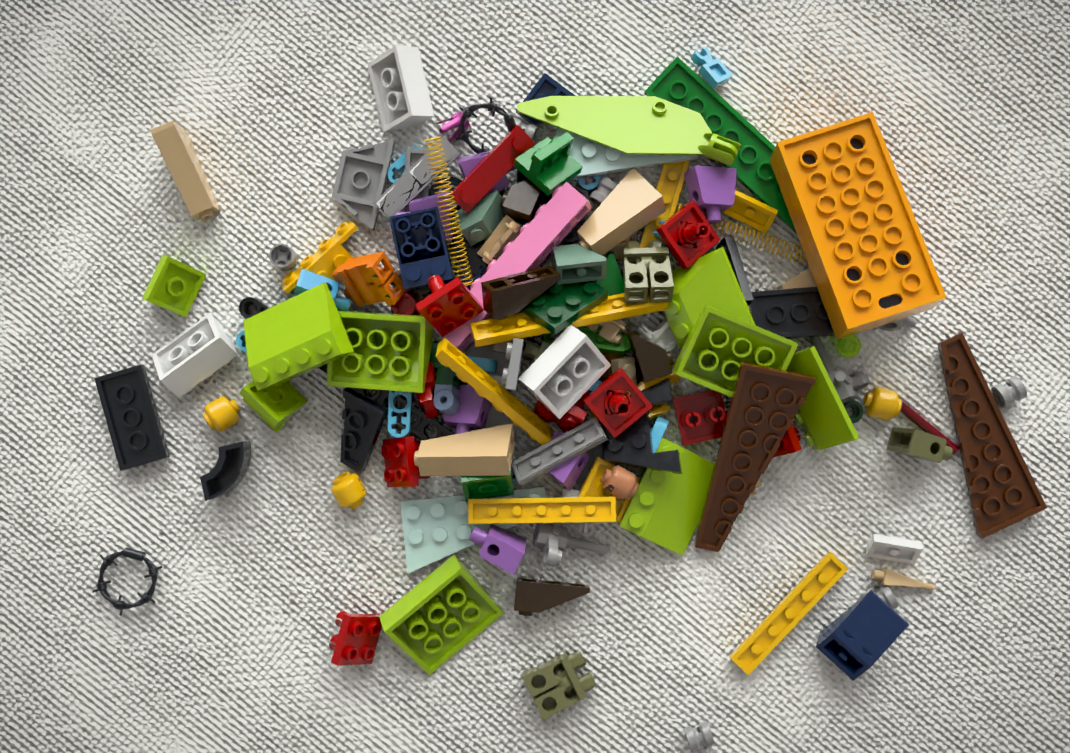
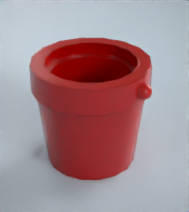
M404 292L397 303L391 305L392 314L420 316L415 305L420 302V299L413 293Z

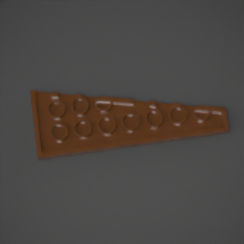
M958 333L937 343L957 441L960 447L959 450L976 531L979 538L983 539L1047 509V506L963 333Z
M741 362L694 542L695 548L715 552L720 551L732 530V525L737 516L743 511L744 504L749 495L755 490V485L761 474H764L779 448L780 441L788 427H791L800 406H803L812 385H815L816 378L814 376Z

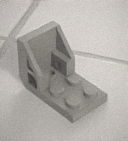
M513 338V341L476 347L473 341L466 348L465 355L497 360L496 373H486L506 390L517 392L525 345L524 339Z

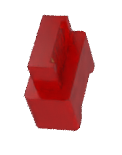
M429 362L424 393H416L421 408H425L427 419L439 416L438 409L433 401L436 374L432 362Z

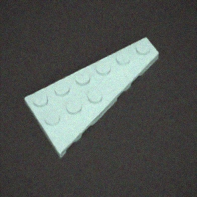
M557 128L555 137L559 138L568 131ZM568 132L574 137L569 155L583 166L581 173L571 180L583 176H599L629 171L632 168H648L657 164H672L697 160L699 158V155L625 154Z
M545 486L514 489V495L483 499L546 498ZM464 495L401 501L407 574L475 544L468 540L474 526L487 532L491 524H468V501L466 502ZM492 524V525H496V526H498V527L503 528V529L506 530V529H509V528H511V527H513V526H515V525H518V524Z

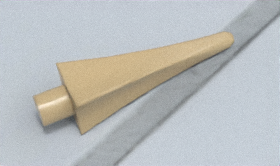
M880 567V570L873 569L871 572V578L878 580L877 584L916 587L928 590L936 589L935 585L912 579L888 568Z

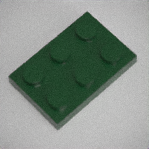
M594 281L557 285L556 282L521 311L556 335L608 299V291Z

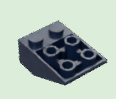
M438 206L389 217L403 287L407 293L430 289L427 281L433 275H439L445 285L454 280Z
M870 590L820 632L816 648L854 681L881 657L909 626V623L876 593Z

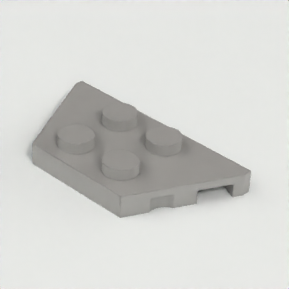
M388 139L387 142L375 145H363L358 149L343 150L332 193V198L373 231H375L380 210L373 202L384 193L387 172L396 143L393 139Z

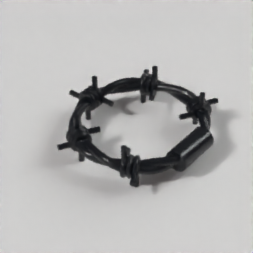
M490 97L489 103L475 104L465 109L459 107L463 114L461 116L460 137L456 138V140H464L477 154L487 152L490 148H484V143L479 148L469 140V133H472V130H465L464 123L472 115L475 118L478 117L474 114V111L486 108L492 113V117H494L495 112L504 116L503 119L508 132L516 126L513 115H508L503 108L497 106V103L492 101V97Z
M127 547L123 551L107 555L105 558L100 555L103 563L100 567L98 584H96L97 589L93 590V593L100 591L101 595L113 607L120 610V616H122L124 609L147 604L150 600L154 604L156 603L152 599V595L156 587L157 575L159 574L158 569L163 568L162 566L155 567L153 562L145 556V552ZM120 555L138 561L144 560L149 568V575H145L144 578L151 577L152 579L148 592H145L143 595L138 592L137 594L141 599L132 604L122 601V595H119L118 601L112 599L106 590L107 584L111 583V580L104 582L103 574L108 566H111L112 563L118 566L114 559Z

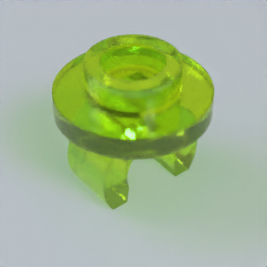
M853 334L838 339L835 348L841 356L850 358L859 353L861 342Z

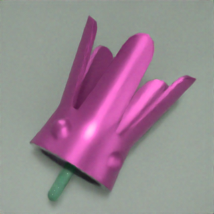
M462 111L456 112L449 119L436 122V124L450 121L439 129V132L442 134L458 127L448 139L450 143L460 133ZM469 118L464 123L465 130L471 127L468 121Z

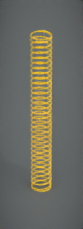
M440 136V137H434V138H430V139H425V140H423V141L437 140V141H434V142H431V143H427V144H425L424 146L438 145V146H435V147H431V148L425 149V151L441 149V150H438V151H435V152L426 154L427 156H428V155L442 154V155H439V156H436V157L427 159V160L442 159V160H440V161H436V162L430 163V164H428V165L443 164V165H440V166H437V167H434V168H430L429 170L446 168V169H444V170L431 173V175H433V174H440V173H447V174H449V172H442V171L447 170L448 167H441V166H444V165L447 164L446 162H441V161L445 160L446 158H444V157H442V158H437V157L443 156V155L445 154V153H436V152L442 151V150L444 149V148H436V147H439V146L442 145V143H435V142H438V141L442 140V139H441V136ZM444 174V175H441V176L432 178V179L447 178V179H445V180L438 181V182H435V183H433V184L448 183V184H445V185H442V186H439V187H435L434 189L445 188V187H451V188H452V186H446V185H449V184L451 183L450 181H446V180L450 179V177H442V176L447 175V174ZM448 188V189H446V190H442V191H439V192H435V194H437V193H444V192H451V193H449V194H446V195H443V196H439V197H436V198H442V197H452V198H454L455 196L450 195V194L453 193V191H447V190H449V189H451V188ZM449 198L443 201H439L437 203L454 201L450 203L453 204L455 203V200H450L452 198ZM447 204V205L439 206L438 208L447 207V206H455V207H456V205ZM450 208V209H447V210H443V211H439V212L455 211V212H453V213H450V214H447V215H443V216H440V217L452 216V215H457L456 217L459 216L458 214H454V213H456L458 210H455V209H453V208ZM453 217V218H450V219L441 221V222H444V221H450V220H458V221H456V222H453V223H450V224H447V225H443V227H444V226H448V225H458V226H456V227H454V228L446 229V230H443V231L454 230V229H461V228H457V227H459V226L461 225V224H458V223H457V222H459V219H454V218H456V217ZM454 232V233H450V234H445V235H444V236H448V235H452V234H461V235H459V236H457V237L446 239V241H447V240H451V239H459V238H461L462 240L464 239V238L460 237V236L463 235L462 233ZM459 240V241H457V242L449 243V244H447V245H451V244H455V243H464V242H460V241H462V240ZM462 244V245L457 246V247L448 248V250L455 249V248H464V249H462V250H460V251L451 252V253H449V254H454V253H459V252H466V251H463V250L466 249V247H463L464 244ZM462 254L460 256L451 257L450 259L467 256H463L465 254ZM465 258V259L460 260V261L451 262V264H453V263H457V262L467 261V263H465V264H463V265L453 266L452 268H457V267H461V266H469V265H466V264H468L469 261L466 260L467 258ZM467 267L462 270L453 271V273L468 270V273H470L471 270H469V267ZM465 273V274L456 275V276H454V277H460V276H463V275H471V274ZM470 277L465 278V279H460L461 281H463V280H472V281H473V279H471ZM464 282V285L468 286L471 285L473 282Z
M679 203L676 212L680 210L681 203ZM724 219V221H723V225H722V229H721V232H720V236H721V233H722L723 228H724V226H725V224H724L725 219ZM727 220V221H728V224H727V228H726V232H725V235H724V236H726V233H727V231H728V229H729V227H730V225H731V223H732V228H731V231H730L729 236L731 235V233H732V231H733V229H734V227H735V225L733 226V221L729 224V220ZM737 224V226H736V231H735V234H734V238H735V235H736V233H737V231H738V229H739L738 224ZM741 224V225H739V227L741 226V230H740V233H739V237H738V239H737V242H738V240H739V238H740V235H741L743 229L745 228V233H744L743 239H742V241H741V244H742V243H743V240H744V237H745V235H746V233H747V231H746V228H747V227L744 226L743 229H742V224ZM750 228V231H749L748 239H747V241H746V245H747V243H748V240H749V237H750L751 233L753 232V230L751 231V228ZM753 229V230H754L753 239H754L755 235H756L757 232H758V238H757V241H756L755 246H754V248H755L756 245H757V242H758V240H759V238H760V236H761V234H760L759 230L755 233V229ZM762 232V233H763V237H762V241H761V243H760L759 249H760V247H761V245H762V242H763L765 236L767 235V240H766V243H765L764 248H763V251H764V250H765V247H766V244H767V242H768V240H769V238H768V233L765 234V236H764V232ZM772 236V238H771V243H770V245H769V248H768V250H767V253H768L769 250H770V247H771V244H772L773 240L776 238V242H775V245H774V248H773L771 254H773V252H774V250H775V247H776V244H777V242L780 240V245H779V248H778V250H777V252H776V256H777V255H778V252H779V249H780V246H781V244H782L785 240H783V241L781 242V238H779V239L777 240V237H774V238H773V236ZM785 241V243H784V248H783V250H782V252H781L780 257H782L783 252H784V249H785V247H786V245H787L786 241ZM788 241V242H789V247H788V250H787V252H786V254H785V259H786V257H787V255H788V252H789V249H790V247H791L790 241ZM792 243V244H793V250H792V252H791V254H790L789 260L791 259L792 254H793V251H794V249H795V247H794L795 244H794V243ZM798 245V249L793 259V262L796 260L798 251L802 246L799 247ZM802 249V252H801L800 257H799V259H798V263H799L800 260H801L802 253H803V249Z

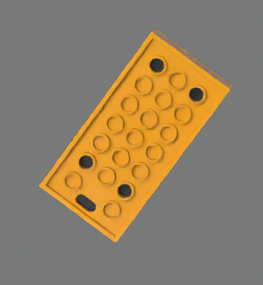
M873 112L777 142L769 161L837 340L931 310L947 298Z

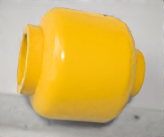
M877 386L870 393L866 392L862 404L866 406V413L870 417L889 421L893 417L898 416L902 400L899 399L897 392Z
M221 396L204 407L205 413L202 415L212 431L216 429L219 432H223L239 422L237 413L241 409L234 399L229 401L225 396Z
M348 471L333 479V485L330 490L340 507L355 509L363 504V498L366 496L367 490L357 474H350Z

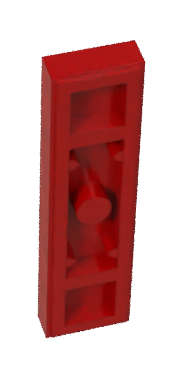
M516 125L453 190V193L450 195L455 197L452 199L455 200L465 213H468L513 167L515 158L529 150L535 142L519 125Z

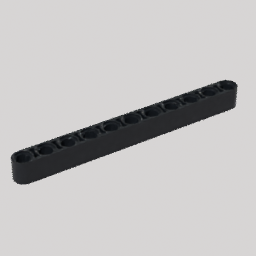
M253 297L244 298L239 304V312L246 319L271 308ZM252 303H256L257 311L255 314L250 315L248 308ZM327 364L319 367L320 370L327 374ZM351 388L387 409L386 400L389 398V390H377L376 395L370 397L367 395L366 389ZM400 395L396 396V408H405L407 400ZM412 404V410L417 414V421L411 424L410 431L418 437L428 440L455 434L434 418L427 419L426 413ZM393 411V417L398 416V423L406 428V424L401 422V417H405L407 412L396 413ZM429 424L437 427V435L433 438L428 437L425 433L426 426Z

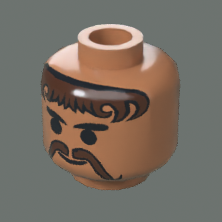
M615 465L611 470L606 469L600 479V482L603 483V493L610 497H616V500L619 502H623L626 499L630 500L634 496L639 484L636 482V475L620 465Z

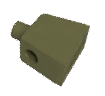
M892 427L886 449L913 458L940 463L942 460L948 461L953 452L951 447L946 446L947 441L945 438L916 429Z

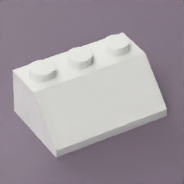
M395 45L367 64L383 132L420 125L434 117L418 47Z
M208 313L153 353L152 357L160 381L180 398L185 393L192 391L204 379L211 377L219 368L230 363L238 354L233 342L211 313Z
M569 325L518 379L557 418L561 419L605 373L611 364L587 335Z

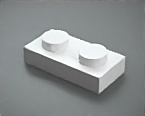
M873 534L866 547V556L915 564L923 550L922 542Z

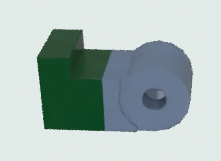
M438 366L433 399L434 405L444 414L453 415L458 412L461 406L458 397L460 384L463 381L449 367Z

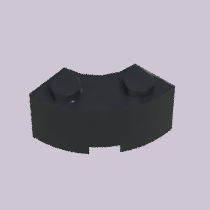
M242 441L219 447V457L215 467L209 473L200 477L205 501L229 493L242 481L251 460L250 441Z

